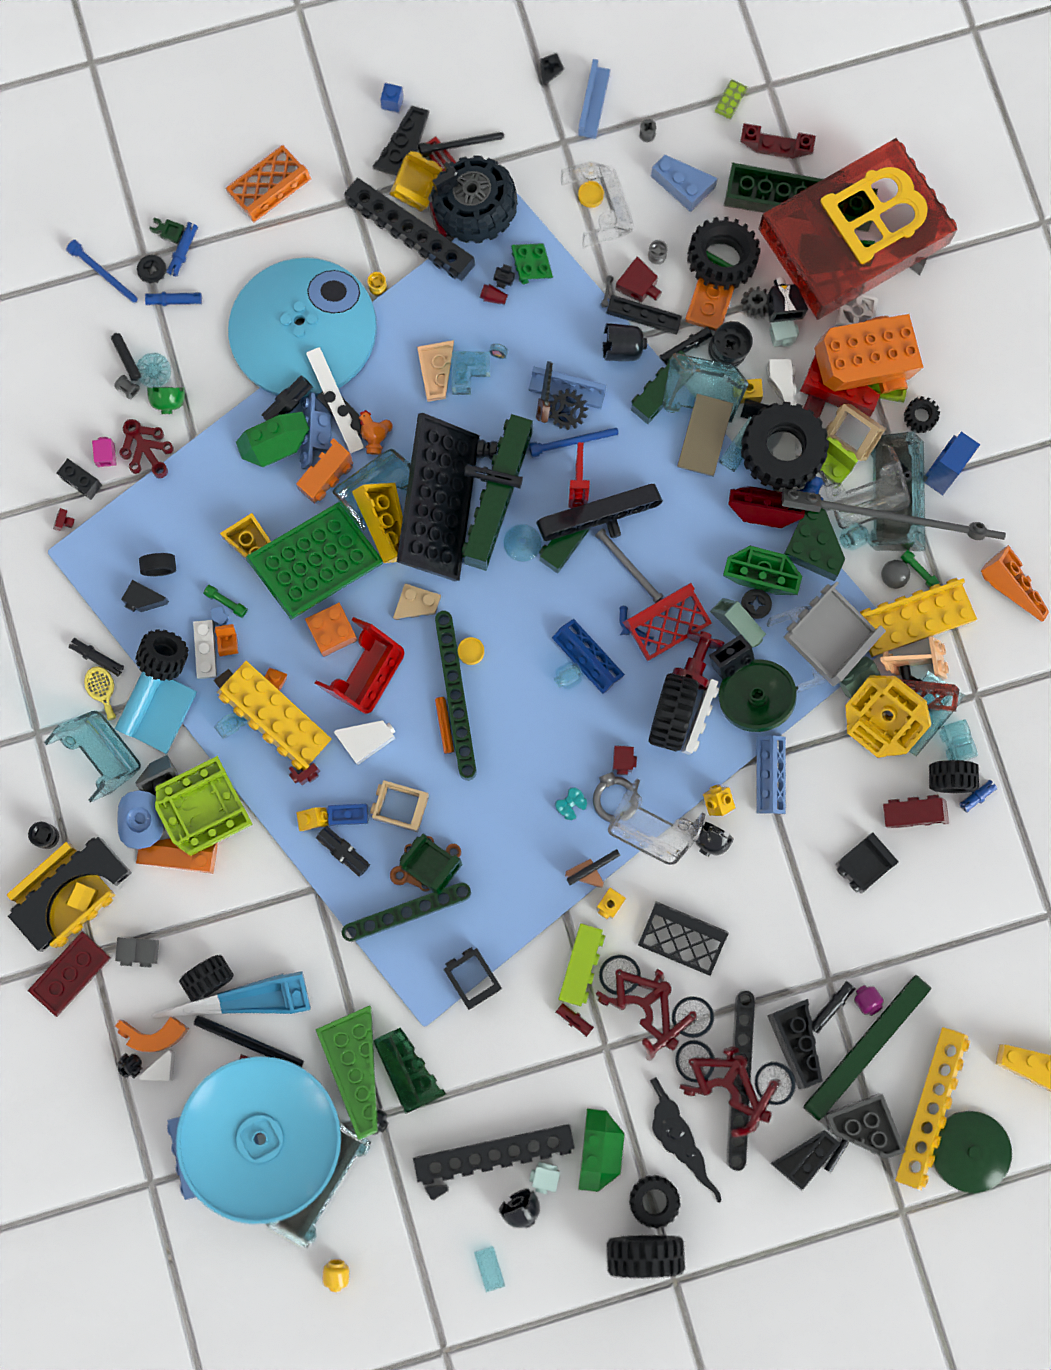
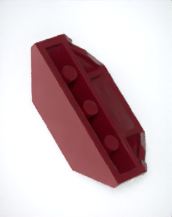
M752 486L730 489L728 505L743 522L781 529L803 519L805 515V510L782 506V492Z

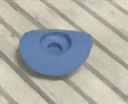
M140 790L129 792L120 800L117 816L118 835L127 847L135 849L150 847L161 838L164 825L155 809L156 796L149 792Z

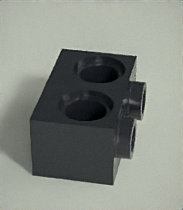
M68 458L56 473L64 482L90 500L102 487L97 478Z

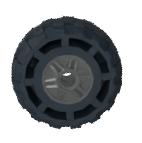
M476 155L473 158H467L466 156L459 158V161L456 163L451 162L449 166H453L458 173V177H456L458 185L449 192L439 196L435 188L432 187V206L439 225L442 226L449 236L457 237L459 241L469 243V241H474L475 244L483 243L485 239L492 240L496 238L499 232L503 233L510 226L509 222H512L517 212V192L509 171L491 158L486 160L482 156ZM441 171L438 177L446 173V171Z

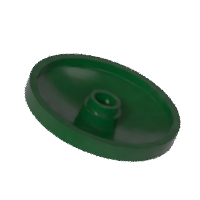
M762 659L753 660L749 665L737 670L734 675L722 680L719 688V703L726 719L734 726L750 732L769 731L783 724L792 714L797 700L795 682L789 672L775 662Z
M976 1111L958 1112L946 1119L945 1127L940 1129L939 1132L941 1137L938 1148L934 1149L932 1155L935 1156L933 1165L938 1175L951 1187L967 1193L985 1192L997 1186L1008 1173L1012 1161V1146L1005 1129L991 1116Z

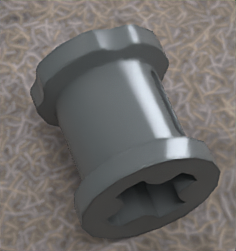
M651 119L643 120L640 124V139L644 142H651L656 135V123Z
M125 375L120 376L114 384L115 389L125 393L128 399H132L140 388L137 384L131 383Z

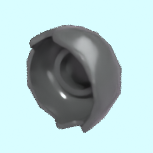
M892 560L883 566L881 577L888 587L898 589L907 584L910 579V569L903 561Z

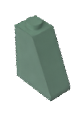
M722 598L710 611L736 637L741 634L752 648L758 646L766 635L738 601Z

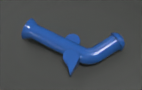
M620 606L619 623L623 628L620 636L629 635L631 632L623 624L627 620L628 607ZM638 627L635 628L638 636L645 638L646 633L639 630Z

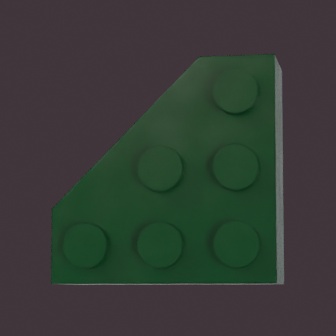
M823 508L820 509V512L805 510L804 518L799 520L784 554L788 555L793 563L835 581L844 564L845 557L827 512Z

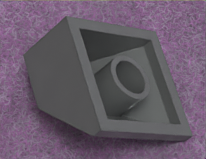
M166 755L151 762L135 783L140 791H146L156 796V786L178 776V773L169 756Z

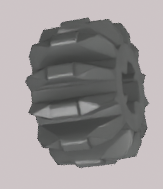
M758 286L756 291L751 287L749 292H744L741 304H743L742 311H747V317L754 314L753 317L756 319L759 314L763 318L765 313H768V294H766V289L760 291Z

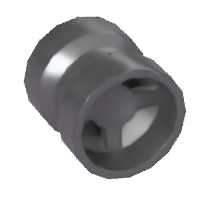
M655 240L649 246L648 258L653 264L663 263L667 255V245L661 240Z

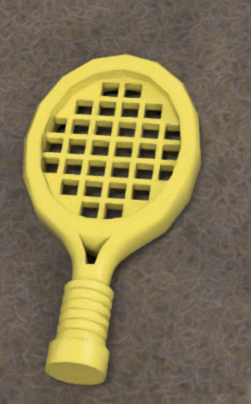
M99 666L92 667L85 675V689L94 700L103 703L108 721L117 718L109 702L114 692L113 678L106 669Z

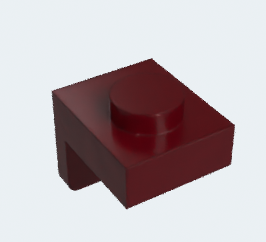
M314 763L299 775L292 766L289 767L291 771L289 776L295 784L299 782L301 785H304L307 781L309 783L318 778V773L320 772Z

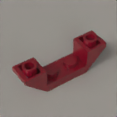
M743 123L740 142L756 153L790 159L813 154L816 135L798 132L796 139L764 134L761 133L762 126Z

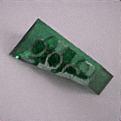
M401 1027L373 1040L405 1114L447 1095L435 1083L437 1081L433 1074L430 1075L424 1067L426 1063L422 1057L419 1058L415 1054V1047Z

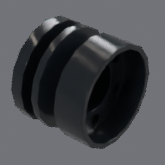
M729 321L723 323L718 327L708 345L710 359L721 368L731 369L737 367L743 362L752 347L753 337L750 330L740 322Z

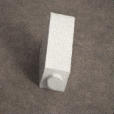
M383 720L334 731L357 765L395 739L393 735L395 730L390 723L385 724Z

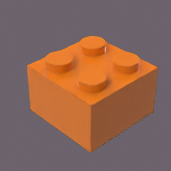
M340 602L305 618L323 657L358 641Z

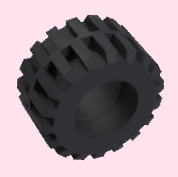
M156 629L155 632L149 631L148 634L143 636L136 653L135 660H137V666L140 667L139 670L145 672L146 676L153 677L154 680L160 679V681H165L167 679L170 681L173 677L177 678L181 674L189 654L186 642L182 641L180 636H176L174 632L170 633L168 630L163 629V631H160V629Z
M944 760L929 764V789L941 793H968L979 789V765L963 760Z
M215 955L186 972L180 978L179 983L190 1001L196 1002L222 988L231 981L234 974L223 956Z
M649 1175L643 1179L641 1178L637 1184H634L629 1195V1205L632 1214L639 1223L648 1228L658 1229L662 1226H668L667 1224L672 1223L674 1218L678 1216L681 1206L680 1195L676 1187L668 1179L659 1175ZM653 1189L663 1192L667 1200L664 1210L657 1214L649 1213L643 1206L644 1195Z

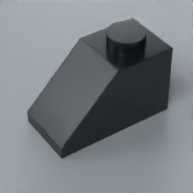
M134 580L131 581L121 599L125 603L124 607L132 612H135V610L140 612L167 605L169 602L166 597Z

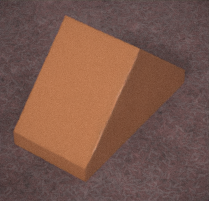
M589 859L566 871L565 877L572 876L592 864L593 861ZM597 870L579 880L602 888L604 884Z

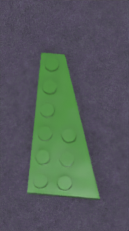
M369 1005L315 1029L359 1140L378 1132L372 1010Z

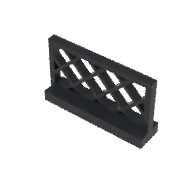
M656 901L638 946L711 976L729 933L724 929ZM655 915L663 918L664 926L657 929L654 928L652 920ZM679 924L684 933L673 937L669 926ZM667 927L671 938L660 942L656 932ZM694 931L698 932L702 940L691 944L687 934ZM652 933L655 934L658 942L652 946L643 943L645 937ZM685 935L689 946L678 950L674 939ZM711 939L719 941L718 948L709 952L705 942ZM672 940L676 951L668 954L664 952L662 944ZM703 943L707 953L696 957L692 947ZM690 948L694 959L685 961L679 952ZM709 956L711 961L709 970L701 968L698 960Z

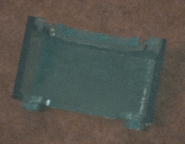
M674 353L670 360L662 404L666 411L675 413L680 411L681 406L693 409L697 394L734 403L729 422L732 423L749 383L735 366Z

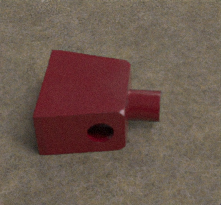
M639 257L634 259L616 282V291L638 302H643L647 296L656 301L662 294V291L655 287L658 276Z

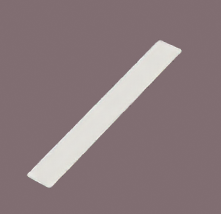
M320 347L307 352L306 354L324 395L328 391H332L336 395L335 401L332 403L328 402L349 452L353 453L363 449L364 446L357 430H353L350 426L352 421L350 414L348 413L342 417L337 412L338 407L345 405Z

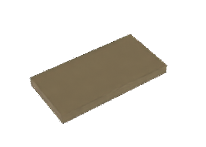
M697 394L677 467L714 477L734 403Z

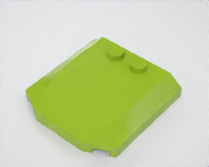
M218 756L155 788V809L174 845L190 856L253 825Z

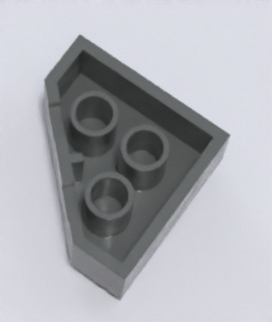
M881 1093L828 1112L824 1116L831 1134L878 1156L888 1159L906 1152L885 1098Z

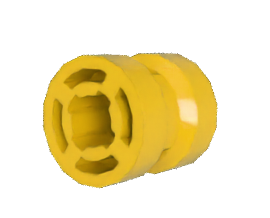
M381 272L371 273L367 279L369 291L375 296H380L387 290L386 278Z

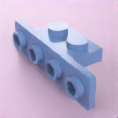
M312 392L302 400L303 413L310 430L302 442V452L299 457L301 469L312 466L313 449L325 452L330 449L331 414L314 411L315 393Z

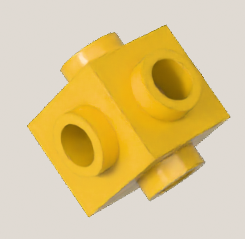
M714 785L703 794L709 816H724L735 809L730 787Z

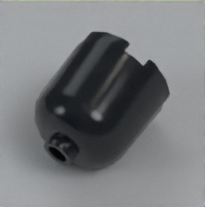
M606 323L604 334H607V340L603 342V358H605V361H636L639 359L643 350L647 349V338H644L642 330L633 325Z

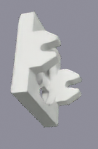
M842 289L835 326L859 323V318L862 316L869 317V319L875 318L878 297ZM848 300L850 302L856 301L852 306L845 305ZM862 303H865L868 306L869 311L865 310ZM853 307H860L862 314L860 316L855 315ZM844 311L850 312L853 317L852 323L845 318Z

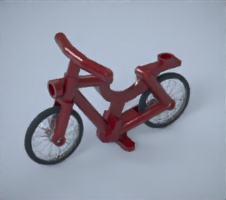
M615 955L608 958L602 964L599 971V980L603 988L607 992L617 995V998H610L600 991H597L596 996L599 997L598 1002L604 1006L611 1004L620 1010H624L628 1004H636L644 1010L645 1019H641L639 1023L657 1039V1042L653 1045L648 1038L642 1040V1044L647 1050L646 1060L652 1061L656 1052L662 1047H667L674 1051L679 1043V1040L675 1038L680 1034L689 1038H697L705 1035L711 1029L714 1022L712 1007L704 999L694 996L686 997L675 1005L672 1012L674 1027L670 1029L668 996L671 994L672 988L667 981H663L665 979L664 973L656 969L654 980L641 977L640 968L632 958L626 955ZM637 986L652 990L644 998L636 995H626ZM659 998L661 1001L662 1033L652 1025L654 1019L653 1010L650 1006Z
M698 1040L687 1041L680 1046L676 1053V1067L684 1079L698 1083L699 1087L680 1084V1089H683L684 1094L688 1096H695L696 1093L707 1096L712 1093L713 1087L721 1086L726 1088L732 1096L728 1104L750 1116L746 1127L731 1131L732 1137L745 1136L755 1132L759 1127V1121L769 1123L772 1112L766 1110L768 1105H782L792 1098L796 1087L795 1078L791 1070L784 1064L768 1062L759 1068L755 1075V1089L761 1098L758 1101L746 1071V1058L742 1055L733 1057V1054L738 1053L739 1048L733 1046L725 1048L723 1054L727 1055L726 1058H714L712 1050L705 1043ZM715 1067H730L724 1078L708 1080ZM738 1074L741 1077L752 1108L742 1103V1096L733 1084Z

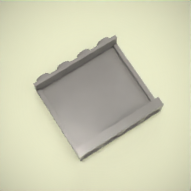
M838 582L831 586L827 584L820 591L822 595L820 597L816 596L809 603L811 607L808 610L804 609L798 615L799 620L797 623L794 621L786 628L788 632L784 636L832 686L840 683L886 631L881 625L875 629L835 589L839 584Z

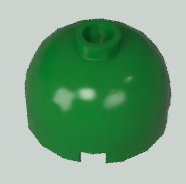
M147 387L148 401L154 409L161 410V414H173L172 410L179 409L183 405L185 387Z

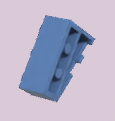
M664 155L652 167L651 177L690 212L716 188L718 179L667 155Z

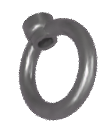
M613 772L599 777L600 783L593 793V806L596 813L603 820L610 823H622L630 819L635 814L639 804V796L635 786L625 778L615 777ZM614 784L624 786L631 795V805L621 815L608 814L602 808L600 802L603 790Z

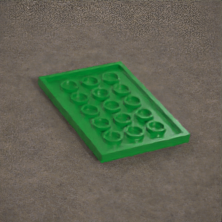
M340 502L246 557L247 562L291 620L383 563L380 555Z

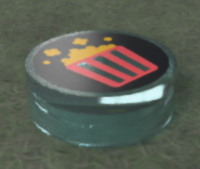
M494 343L490 346L489 354L495 358L505 359L508 349L501 344Z

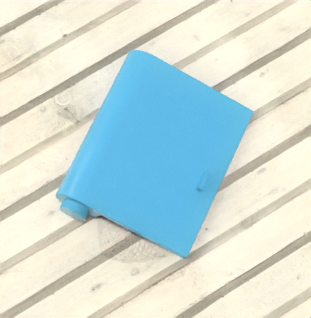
M142 672L114 729L167 754L197 691L173 679L170 681L167 679L165 681H160V679L154 680L153 677H148L145 675V672Z

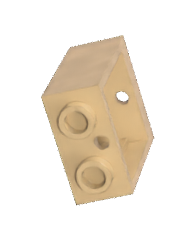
M843 404L836 411L837 416L834 421L830 422L826 428L827 438L837 439L845 450H850L856 455V459L866 461L886 428L853 405ZM848 413L871 428L858 450L835 435Z
M383 780L382 785L379 784L376 791L378 796L377 803L373 802L370 814H373L372 818L418 832L429 794ZM388 789L419 797L411 824L380 815Z

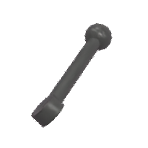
M611 275L606 278L605 296L601 302L603 308H606L609 304L607 301L611 282L614 280Z

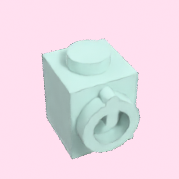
M793 320L772 322L769 328L773 347L783 345V347L790 346L796 341L797 335H799L798 325L794 324Z
M539 1162L536 1170H531L529 1181L533 1182L532 1187L536 1188V1192L547 1194V1191L556 1192L560 1171L557 1170L558 1166Z

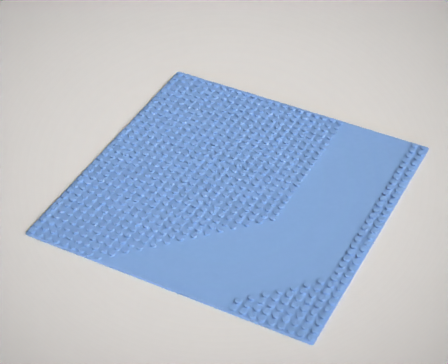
M518 194L516 215L512 222H509L510 226L503 233L499 232L496 238L492 240L485 239L483 243L476 244L474 241H469V243L459 241L457 237L452 240L453 243L474 256L475 266L463 281L457 278L453 279L446 270L437 268L433 261L427 259L372 302L377 323L374 347L363 368L353 379L340 387L339 392L359 415L362 411L367 410L371 413V419L374 422L379 423L383 420H390L393 427L387 433L386 438L380 443L383 447L381 455L367 454L365 447L368 445V442L361 434L359 435L364 448L350 453L353 461L352 469L349 473L343 474L339 478L340 481L335 487H330L326 491L327 494L321 501L317 500L314 504L297 488L296 483L308 470V468L301 469L299 461L302 444L297 453L266 467H260L241 458L236 441L245 430L266 421L261 414L275 402V398L278 396L259 388L166 459L163 463H165L168 473L164 478H156L151 471L48 550V555L135 664L137 661L135 657L143 636L151 630L155 632L156 629H160V631L164 629L170 633L174 632L176 636H180L181 640L186 642V647L189 650L187 660L181 674L177 678L173 677V680L197 691L182 722L210 759L218 756L234 789L343 926L433 893L431 890L424 892L419 887L409 883L396 885L390 879V872L395 866H399L400 858L405 853V846L412 844L416 837H420L422 834L433 838L434 843L445 851L450 844H457L461 848V856L459 858L461 859L462 866L445 888L462 882L466 883L471 889V896L468 900L356 941L422 1026H428L461 999L443 970L446 968L445 964L453 958L459 960L463 957L462 953L471 947L473 950L477 948L492 972L495 971L596 888V886L580 881L569 885L566 880L568 877H565L566 871L589 859L594 863L617 849L621 856L597 869L602 881L606 880L704 799L703 794L709 791L711 786L723 784L757 756V736H781L841 687L839 683L832 686L784 638L788 632L786 628L794 621L797 623L799 620L798 615L804 609L808 610L811 607L809 603L816 596L820 597L822 595L820 591L827 584L831 586L838 582L839 584L835 589L859 613L867 608H871V610L876 609L842 568L836 580L833 581L793 563L802 575L798 595H776L766 592L772 601L771 610L765 617L754 619L766 635L758 646L752 648L754 660L762 659L775 662L785 668L792 676L796 686L797 700L790 717L783 724L769 731L750 732L742 730L731 724L724 716L719 703L718 691L716 698H712L710 704L713 706L711 713L705 717L704 723H706L704 732L699 734L697 739L700 741L696 752L693 751L692 754L687 755L682 753V749L704 690L698 689L681 750L672 751L651 745L648 742L666 675L672 673L674 668L684 669L688 658L693 657L698 643L686 638L647 661L631 633L620 636L623 630L619 623L620 606L628 607L627 619L655 603L653 597L601 539H597L595 535L601 529H604L606 531L605 534L657 592L664 595L663 598L692 583L695 588L693 591L712 624L698 631V633L700 634L701 631H705L712 635V639H718L727 644L736 636L710 611L722 598L738 601L741 604L744 594L753 589L739 585L723 576L727 557L750 545L784 554L799 520L781 529L743 522L728 505L730 489L747 486L768 490L774 489L768 484L767 486L760 484L761 480L758 478L754 479L750 475V469L746 470L744 466L745 460L741 456V451L726 434L714 477L677 467L695 398L683 385L649 424L631 411V401L637 394L641 395L644 392V386L650 380L653 382L657 377L655 375L661 367L665 368L666 364L648 344L647 349L643 350L642 355L636 361H605V358H603V342L607 340V334H604L606 323L631 324L626 319L606 314L608 306L606 308L601 306L605 294ZM544 243L553 278L528 279L529 282L527 284H521L518 280L519 275L516 271V266L514 265V256L511 254V245ZM456 259L448 260V262L456 261ZM504 264L511 266L512 272L515 273L512 286L507 285L505 289L497 287V281L493 280L497 267L501 268ZM484 284H491L505 294H508L505 305L484 302V299L479 298ZM454 340L446 399L427 402L417 347ZM490 351H500L504 353L506 357L496 358L490 354ZM547 361H551L553 363L552 371L605 384L606 392L601 409L584 405V407L589 408V410L584 411L588 416L587 418H581L584 423L579 424L577 422V428L575 429L572 425L569 430L566 429L565 425L560 429L559 423L553 424L554 418H548L546 423L538 421L536 419L538 399L541 398V394L529 391L533 366L546 369ZM549 396V400H548V401H550V400H553V401H554V398L551 397V396ZM315 397L314 411L331 414ZM303 399L299 401L300 403L290 413L303 412ZM559 401L556 405V410L560 408L561 404ZM566 405V408H565L563 411H561V413H562V412H569V414H570V411H571L572 408H574L575 406L567 407V405ZM580 408L576 410V419L579 416ZM419 413L428 414L480 435L479 439L486 442L499 441L500 436L504 437V423L506 419H510L511 414L533 420V434L529 443L545 444L617 428L618 435L583 443V480H590L588 503L648 484L656 485L663 500L655 508L617 519L621 535L617 538L610 537L606 523L591 527L560 572L556 573L539 561V551L544 545H548L550 541L543 540L536 522L545 516L571 509L568 508L570 480H575L577 444L544 451L539 457L534 458L531 457L528 445L518 475L523 477L520 489L514 487L487 571L466 565L463 558L460 581H452L398 562H383L382 565L292 620L247 560L220 535L222 531L252 513L269 539L273 541L340 502L379 554L352 491L364 484L395 483L403 515ZM331 414V440L334 438L349 452L338 424ZM563 416L559 417L560 419L569 422L567 418ZM313 449L312 466L321 459L319 457L321 452L326 453L325 451ZM488 457L476 459L477 467L483 468L485 466L492 470V460ZM478 478L473 480L465 538L467 543L469 541V527L475 523V509L480 507L481 500L479 499L482 489L486 490V482H482ZM153 553L175 555L176 572L164 576L141 575L139 558ZM134 580L166 597L169 602L167 605L140 612L135 610V612H132L124 607L125 603L121 599L131 581ZM404 584L441 595L436 614L440 611H448L451 614L457 650L460 642L468 637L479 639L484 646V657L475 665L465 664L459 658L477 770L475 778L470 781L462 779L459 774L435 623L436 614L420 615L413 618L406 617L400 618V620L393 619ZM208 585L215 587L223 596L236 604L240 603L248 608L247 613L243 618L238 617L227 606L214 598L211 600L203 594L205 588ZM690 596L685 599L683 607L693 610L694 601ZM756 597L754 603H748L754 606L755 611L759 606H762L758 603V597ZM340 602L358 641L323 657L305 618ZM211 608H224L225 614L230 617L226 625H234L238 640V654L219 657L215 627L220 625L214 623L217 677L227 669L234 674L245 661L249 662L263 676L266 675L269 668L286 673L287 679L280 692L332 738L309 764L310 766L314 763L320 770L318 778L311 783L307 781L304 785H301L299 782L295 784L289 776L291 773L289 767L292 766L298 775L302 770H297L287 756L283 757L276 750L277 747L273 743H267L262 738L263 734L258 730H253L247 724L248 721L244 717L241 718L233 711L234 708L229 703L225 704L218 698L219 694L217 691L220 688L213 681L216 678L197 679L193 622L212 620ZM669 608L668 617L677 619L679 609ZM682 610L680 620L690 623L692 613ZM695 614L693 624L701 626L706 623L702 615ZM353 617L374 625L404 649V657L375 708L368 714L354 709L314 684L316 680L329 686L335 679L347 681L365 650L359 645V636L363 629L351 621ZM442 617L439 620V623L442 625L449 622L447 617ZM654 617L651 626L661 628L664 618ZM572 619L576 620L625 674L604 694L599 691L552 639L555 633ZM666 620L664 629L674 632L676 622ZM679 623L677 633L687 634L689 626ZM572 626L569 627V629H570L573 633H576V634H577V632L574 630V628H573ZM638 627L642 632H647V627ZM650 629L649 636L654 637L653 640L658 641L660 631ZM663 632L661 642L670 644L673 635ZM449 635L442 638L443 643H450L452 641V637ZM583 642L586 647L590 648L586 642ZM651 643L650 646H646L649 655L655 653L657 644ZM708 648L703 661L706 663V667L702 676L708 680L719 681L717 687L720 688L723 679L712 667L709 657L716 649ZM869 651L863 656H866L871 660H874L877 657L875 656L871 658ZM453 654L445 656L447 662H452L455 659ZM596 656L599 661L603 662L599 656ZM609 670L611 675L615 678L616 674L612 670ZM455 672L448 675V679L451 681L458 678V674ZM454 691L450 697L457 700L461 697V693ZM445 697L454 752L448 754L444 753L435 703V698ZM456 710L453 716L455 718H462L464 712ZM382 720L385 724L390 723L395 730V733H393L395 739L359 765L355 763L334 733L338 729ZM461 728L457 731L456 735L458 737H465L467 731ZM614 746L634 747V756H637V767H633V771L628 772V775H617V772L613 771ZM463 747L459 751L461 756H468L470 753V749L467 747ZM466 766L463 768L462 773L464 775H471L473 768ZM611 772L614 773L615 777H622L630 781L635 786L639 796V804L635 814L622 823H610L603 820L596 813L593 806V793L600 783L599 777ZM383 780L429 794L418 832L372 818L373 814H370L373 802L377 803L378 796L376 791L378 785H382ZM618 784L606 787L601 794V806L608 814L621 815L629 809L631 795L624 786ZM575 787L587 799V807L585 810H582L574 805L572 809L576 814V819L567 820L564 818L565 816L556 810L555 803L557 800H564L568 796V790ZM388 789L380 815L411 824L419 797ZM368 804V824L328 826L341 839L344 838L356 849L360 856L368 861L370 866L364 874L358 877L350 868L338 861L330 853L331 851L316 839L319 832L325 827L299 831L296 812L314 807H325L328 813V805ZM451 849L450 854L452 856L456 855L457 850ZM398 872L396 878L402 879L403 873ZM422 884L423 889H428L426 886ZM460 887L457 890L459 897H465L468 893L465 887ZM441 894L438 898L439 903H448L449 895ZM424 900L420 903L422 911L430 909L431 903ZM410 907L403 908L402 916L405 918L410 917L412 909ZM386 914L383 917L384 924H391L394 919L393 915ZM367 921L364 926L365 930L372 931L375 928V923ZM353 927L347 929L352 938L355 937L356 929ZM476 955L451 971L464 994H467L488 976Z

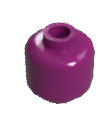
M864 985L856 991L857 995L854 998V1002L863 1014L872 1016L883 1008L884 999L874 986L866 987Z

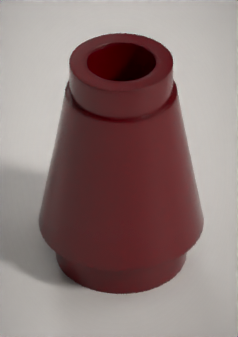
M484 284L479 298L484 299V302L505 305L508 294H505L491 284Z

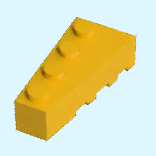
M364 484L352 491L353 496L383 562L394 563L397 561L403 520L396 484Z
M252 513L220 533L221 537L245 559L247 555L271 542Z
M999 1044L997 1065L1051 1092V1055Z

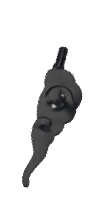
M657 1077L651 1079L650 1082L660 1101L654 1109L652 1123L654 1135L662 1142L666 1151L675 1154L679 1161L685 1163L694 1172L696 1178L715 1194L717 1202L720 1203V1193L706 1175L703 1155L695 1146L692 1132L685 1120L680 1116L677 1104L665 1093Z

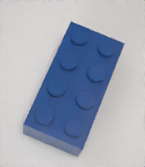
M962 431L958 436L953 435L925 476L928 478L924 483L943 496L981 444Z

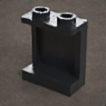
M872 832L835 865L838 867L836 868L837 872L843 878L845 876L848 878L850 887L856 893L859 891L862 894L888 870L898 864L899 861Z

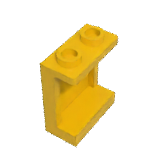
M410 151L404 157L389 195L422 212L428 207L430 202L428 198L434 186L432 180L437 178L443 168L439 167L436 162L423 158L420 153Z

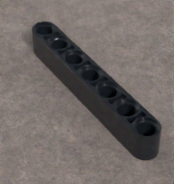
M648 484L539 519L536 524L543 540L550 541L655 508L663 500L656 485Z

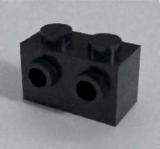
M741 634L709 655L712 667L723 680L734 675L737 670L749 665L755 659L752 647Z

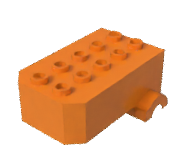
M909 314L893 317L880 316L861 323L830 328L820 338L814 348L823 384L834 392L879 383L881 394L894 390L908 389L906 380H909L924 368Z

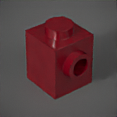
M614 746L613 771L617 772V775H628V772L633 771V767H637V756H634V747Z

